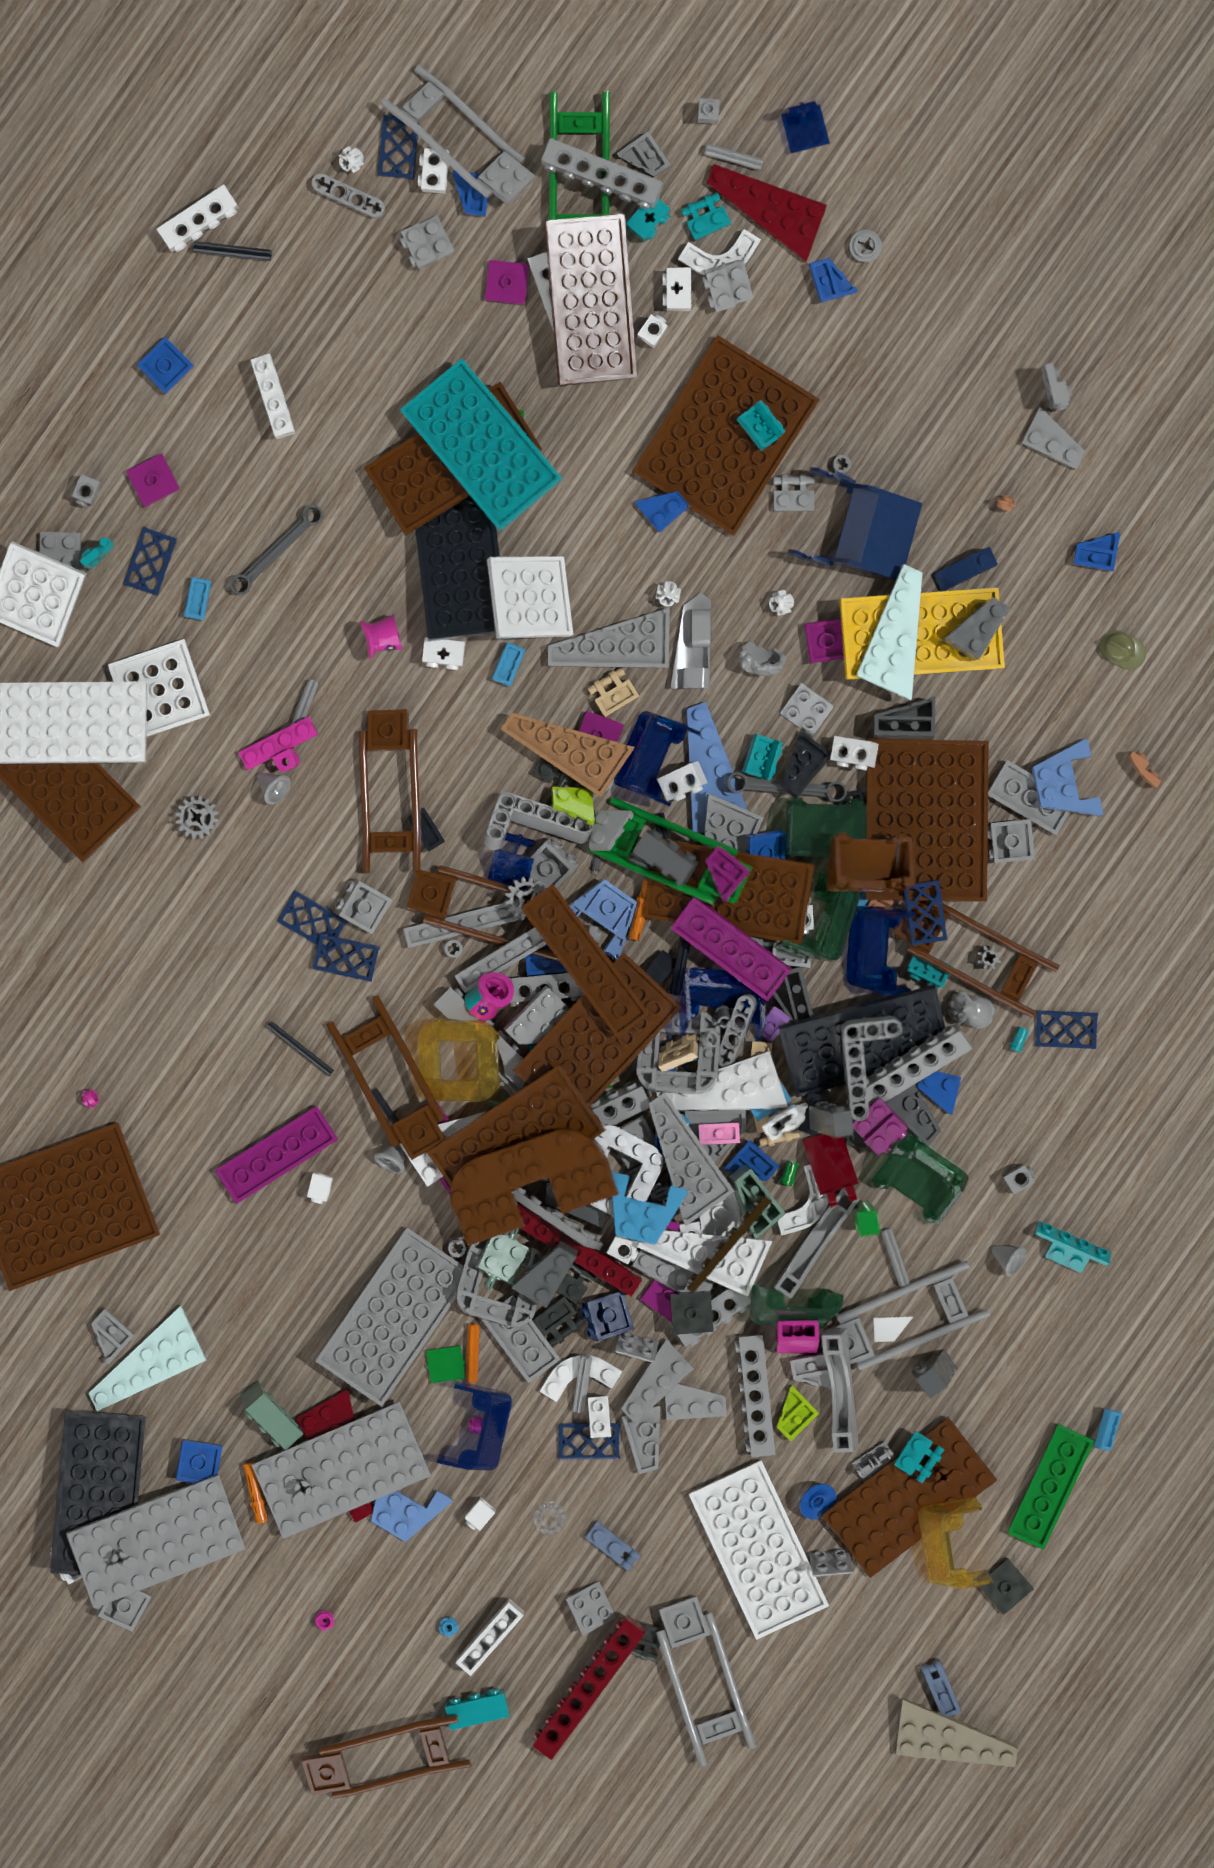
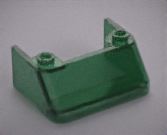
M814 870L812 881L816 882L815 896L817 899L826 902L816 938L805 937L801 945L782 940L776 943L775 947L804 958L832 962L838 960L843 953L860 899V892L828 891L827 875Z

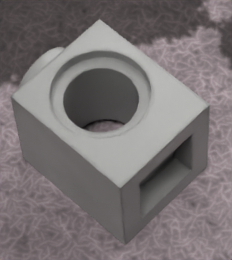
M699 99L698 123L718 124L719 99Z
M81 474L72 494V497L76 499L75 503L87 507L88 504L93 506L102 483ZM84 487L91 488V494L88 497H83L81 494Z
M1024 1164L1002 1175L1012 1194H1016L1035 1183L1032 1179L1035 1177L1032 1169ZM1018 1173H1024L1025 1180L1023 1183L1018 1184L1015 1182V1176Z

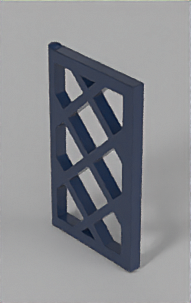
M383 115L378 176L414 180L418 135L415 132L410 135L403 127L406 124L400 123L399 121L401 120L396 116ZM387 120L395 121L398 125L390 133L386 130ZM399 129L408 137L400 144L392 137ZM390 138L396 148L387 154L384 151L385 141ZM411 140L413 150L412 154L408 156L401 147ZM399 150L406 159L396 165L390 156ZM388 159L394 169L390 172H382L383 162ZM409 161L411 164L410 174H403L399 168Z
M143 526L123 584L158 596L177 538ZM145 533L152 534L155 541L144 546L143 539ZM165 539L172 541L169 551L164 553L159 542ZM157 544L161 554L151 559L146 548ZM143 550L148 561L137 566L136 559L138 553ZM163 557L165 562L162 571L157 573L153 562ZM150 564L154 574L144 579L139 568ZM136 570L141 581L137 583L129 582L132 572ZM156 577L158 580L156 589H149L146 582Z
M939 880L916 883L914 886L904 890L911 946L947 940ZM928 886H936L937 895L934 898L924 892ZM915 888L920 893L912 902L908 896V889ZM922 894L931 900V903L925 910L915 904ZM934 903L939 908L940 916L937 919L927 913ZM913 906L922 912V915L916 922L911 917ZM925 915L934 921V924L928 931L918 925ZM937 924L942 929L941 937H934L930 934ZM916 927L925 933L921 940H915L914 938Z
M296 890L293 892L290 901L277 921L316 945L319 942V934H317L314 922L326 919L329 931L322 932L321 934L333 936V933L336 932L335 937L340 935L344 926L348 923L347 920ZM298 896L305 900L307 906L295 909L294 901ZM317 907L324 911L325 917L313 919L311 908ZM308 909L310 920L299 923L296 911ZM293 912L296 924L291 925L283 919L286 914ZM334 917L342 922L338 929H331L329 918ZM311 923L314 935L309 936L301 931L300 926ZM331 940L328 946L323 943L322 946L325 950L333 947L335 942Z
M319 934L320 938L313 969L372 982L380 946ZM323 938L333 940L336 945L325 950L322 946ZM343 943L352 944L356 947V950L346 955L340 945ZM338 947L344 957L333 963L328 953ZM361 949H374L373 957L367 960ZM359 952L365 962L354 968L348 958ZM325 955L331 966H318L319 958ZM346 960L352 970L349 972L337 969L336 965ZM367 965L370 969L369 977L359 975L356 970Z
M1036 1011V1046L1096 1049L1098 1013ZM1041 1015H1052L1054 1019L1045 1026L1041 1022ZM1065 1015L1073 1016L1075 1020L1066 1027L1059 1018ZM1083 1016L1093 1017V1024L1087 1028L1080 1020ZM1056 1021L1064 1028L1057 1037L1048 1030ZM1077 1022L1085 1029L1078 1038L1069 1030ZM1045 1031L1053 1038L1050 1043L1040 1042V1036ZM1067 1032L1074 1041L1071 1044L1060 1043L1058 1039ZM1088 1033L1092 1037V1045L1082 1044L1079 1040Z
M559 1423L558 1459H620L619 1423H610V1427H615V1434L611 1438L604 1437L607 1442L600 1449L592 1442L594 1438L590 1437L588 1439L581 1432L583 1428H590V1423ZM563 1428H574L576 1430L569 1439L563 1435ZM578 1433L587 1441L579 1450L570 1442ZM569 1444L576 1453L574 1455H563V1448ZM590 1444L597 1453L595 1455H584L581 1451ZM611 1444L615 1448V1455H605L602 1451Z

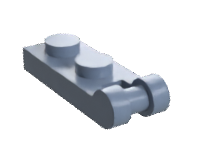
M599 1521L593 1525L585 1536L587 1540L629 1572L633 1568L632 1564L642 1556ZM625 1551L630 1554L626 1560L621 1557Z
M935 1660L931 1665L925 1664L921 1666L940 1713L948 1717L960 1713V1705L941 1660ZM938 1671L940 1676L933 1678L931 1673Z

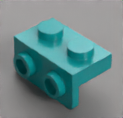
M761 400L736 419L761 451L785 433L782 424L776 420L769 407Z
M753 734L742 772L771 780L776 772V763L782 753L783 742Z
M914 955L906 969L910 972V977L918 981L923 978L928 981L927 985L935 984L937 990L939 986L944 988L949 976L948 973Z

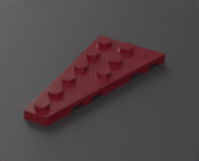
M713 164L707 185L723 198L730 201L737 209L745 213L771 236L778 239L804 262H807L827 205Z
M349 1388L296 1418L308 1440L355 1420ZM371 1502L349 1511L355 1523L373 1514Z

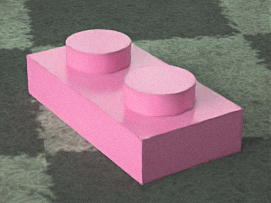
M739 1122L699 1124L700 1143L702 1145L740 1143Z

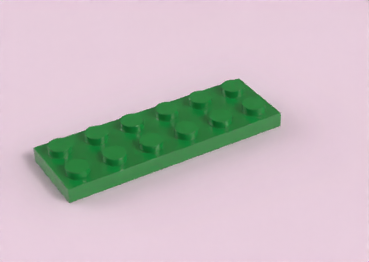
M1057 1423L1007 1530L1008 1534L1042 1550L1045 1549L1095 1442L1093 1439Z

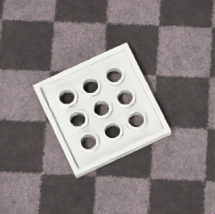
M185 639L108 664L114 682H130L128 676L131 672L139 674L138 682H147V710L151 711L152 718L147 721L146 737L211 716ZM175 659L177 661V668L175 670L167 668L166 663L168 660ZM151 665H155L158 668V674L154 677H150L147 673ZM176 678H181L184 681V686L177 690L173 687V681ZM158 684L163 685L165 688V692L161 696H157L154 693V687ZM188 697L190 706L185 709L181 708L179 705L180 699ZM165 703L171 706V712L168 715H163L160 711L161 705Z

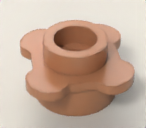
M1002 495L996 498V501H998L996 506L998 508L1011 511L1016 506L1012 497Z

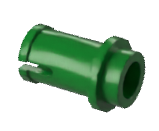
M787 1160L783 1176L780 1177V1183L792 1187V1184H795L794 1177L799 1164Z

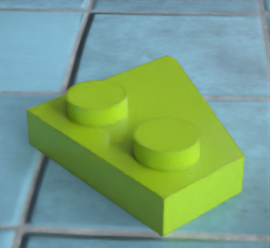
M552 787L553 809L565 812L575 819L578 816L587 820L589 825L594 824L593 794L588 788Z
M793 1385L789 1389V1394L777 1424V1428L790 1442L820 1414Z

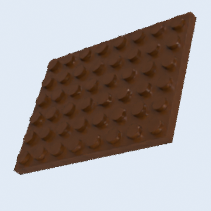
M717 335L632 470V473L665 494L678 491L690 505L689 509L732 536H735L820 399ZM760 400L769 407L772 415L782 424L785 433L762 451L736 420Z
M868 739L867 741L879 745L875 768L867 767L866 840H888L893 838L894 834H905V837H912L914 884L939 880L942 901L987 902L989 741ZM928 886L924 892L934 898L937 895L936 886ZM915 888L908 889L909 899L914 901L920 892ZM904 891L866 892L865 900L905 901ZM923 894L918 899V901H931Z
M119 1122L0 1166V1268L9 1291L161 1235Z

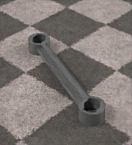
M317 505L305 507L303 517L243 575L239 574L231 579V590L237 595L247 594L251 589V583L310 526H316L322 522L324 515L321 508ZM310 508L319 509L320 516L316 522H310L308 519V510ZM240 577L244 578L247 582V588L243 592L236 591L235 587L236 579Z
M739 772L729 775L726 779V787L732 793L754 790L789 794L780 787L782 781L746 778ZM738 775L743 779L744 784H741L739 789H733L730 786V780ZM832 782L829 785L809 784L800 795L826 797L831 802H839L845 798L847 790L841 782ZM839 785L843 793L838 798H832L829 794V789Z

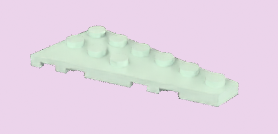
M904 564L901 567L855 676L903 698L912 700L922 572Z
M182 1305L89 1392L97 1411L207 1360Z

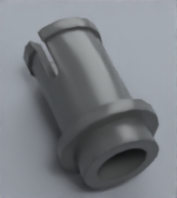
M725 1005L719 1006L715 1011V1015L718 1018L719 1026L726 1028L731 1023V1009Z

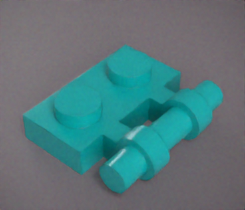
M718 193L711 196L710 194L706 195L704 199L696 203L691 202L687 204V207L681 209L684 217L689 214L693 217L686 224L694 241L700 240L732 224L724 206L722 205L718 208L714 206L715 202L721 200ZM708 207L709 212L699 216L697 211Z
M106 537L101 538L97 548L93 550L89 548L81 555L83 558L80 562L84 567L91 570L114 548L113 541Z
M915 1430L894 1462V1465L910 1476L916 1469L920 1472L916 1479L923 1483L926 1477H930L932 1468L936 1462L941 1460V1454L945 1449L938 1445L932 1451L929 1447L933 1441ZM926 1454L930 1458L925 1466H922L919 1463Z

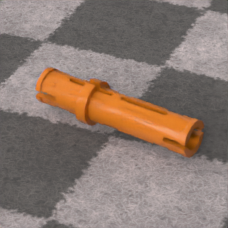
M643 880L639 897H636V909L627 936L629 939L640 941L646 919L643 915L648 880Z
M256 1462L243 1464L250 1493L251 1502L249 1503L253 1508L255 1523L258 1524L268 1521L264 1504L266 1500L263 1499L261 1486L252 1467V1464Z

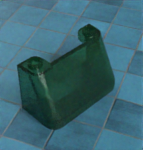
M792 797L791 800H786L785 854L829 857L831 839L837 833H847L852 839L867 840V802H863L862 799H851V802L847 803V805L807 804L801 797L797 799Z
M907 1133L902 1140H897L873 1175L871 1182L879 1189H889L892 1186L923 1207V1218L928 1223L938 1226L963 1194L969 1177L965 1171L929 1146L926 1147L919 1139Z
M754 1283L751 1294L750 1318L756 1324L777 1326L778 1321H819L820 1329L825 1327L842 1309L844 1294L828 1288H819L817 1296L809 1297L808 1307L785 1306V1296L781 1291L768 1289L763 1284Z

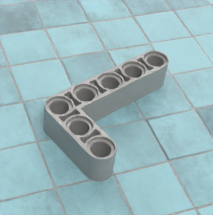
M505 792L498 798L486 832L484 844L490 850H498L502 846L510 821L581 844L589 840L593 825L587 824V820L578 816L575 819L565 812L553 809L551 806Z
M894 1016L848 1020L841 1026L847 1104L852 1110L853 1119L857 1121L866 1119L869 1113L863 1041L894 1038L900 1035L902 1026ZM895 1022L896 1028L892 1031H888V1024ZM876 1025V1030L873 1033H868V1026ZM850 1027L856 1028V1032L853 1035H847V1030ZM851 1047H858V1051L854 1055L848 1054ZM855 1066L860 1067L857 1074H850L851 1068ZM854 1087H861L860 1093L852 1094ZM862 1106L863 1110L861 1113H853L855 1107Z

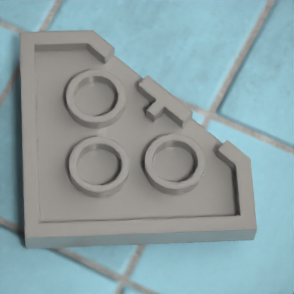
M545 986L504 1030L518 1044H537L569 1008Z
M745 1110L685 1111V1117L690 1121L689 1127L698 1140L699 1124L739 1122L740 1136L746 1130ZM733 1143L707 1144L702 1146L715 1162Z

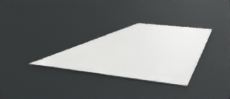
M913 1317L873 1318L874 1342L895 1341Z

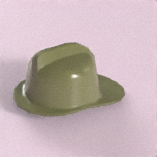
M1113 630L1101 638L1099 644L1100 652L1108 661L1128 670L1140 667L1145 661L1146 649L1143 643L1127 633Z

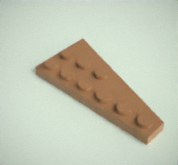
M511 713L501 728L502 731L599 797L606 791L635 748L516 713Z

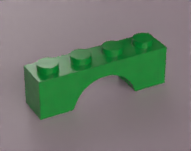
M868 1201L857 1202L853 1208L855 1231L859 1233L860 1237L879 1235L880 1228L877 1209L873 1204H869Z

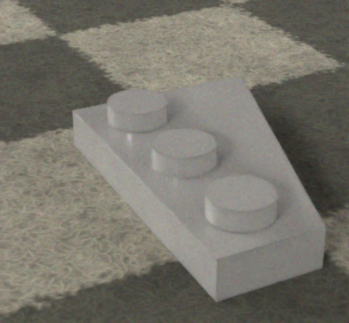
M1041 407L1038 408L1021 443L1074 470L1077 469L1085 452Z
M678 1384L665 1396L667 1420L727 1416L726 1398L723 1394Z

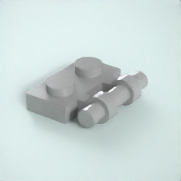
M788 475L774 477V485H782V491H774V512L814 511V490H806V485H814V477H806V475H800V477H788ZM788 485H800V491H788Z

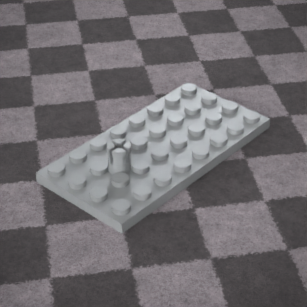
M406 1228L318 1356L316 1362L382 1407L456 1299V1291L464 1266L409 1228Z
M400 1401L252 1464L283 1539L431 1476V1472Z
M219 1474L66 1532L93 1608L245 1550Z

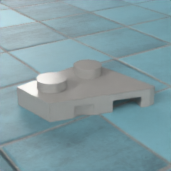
M649 131L616 153L622 159L654 177L672 166Z
M595 810V821L589 842L591 851H610L616 839L624 831L623 826L627 820L633 818L634 814L632 811Z

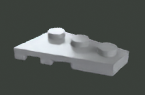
M660 1405L654 1406L636 1424L627 1415H623V1423L638 1473L643 1474L658 1469Z

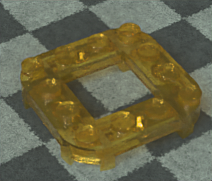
M436 1019L421 1028L418 1036L419 1070L436 1101H485L492 1097L501 1086L497 1043L500 1037L499 1033L486 1020ZM440 1042H476L477 1080H444V1078H441Z

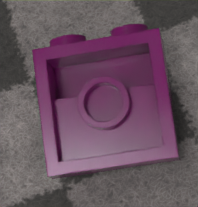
M878 1097L868 1106L869 1113L866 1119L862 1121L854 1119L852 1122L853 1129L879 1156L882 1152L884 1154L888 1153L896 1139L898 1141L902 1140L906 1136L908 1128L907 1123Z

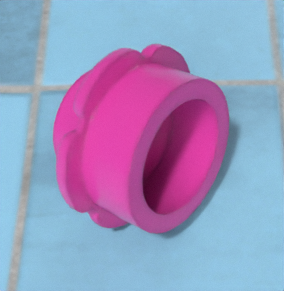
M93 1089L82 1092L81 1100L86 1107L94 1108L99 1103V1097Z
M473 1415L472 1419H469L470 1432L473 1431L474 1435L483 1432L482 1417H476L475 1415Z
M320 1611L318 1616L315 1617V1624L320 1630L330 1629L334 1625V1616L331 1612Z

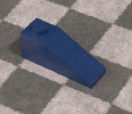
M989 546L933 574L942 592L996 567L998 563Z

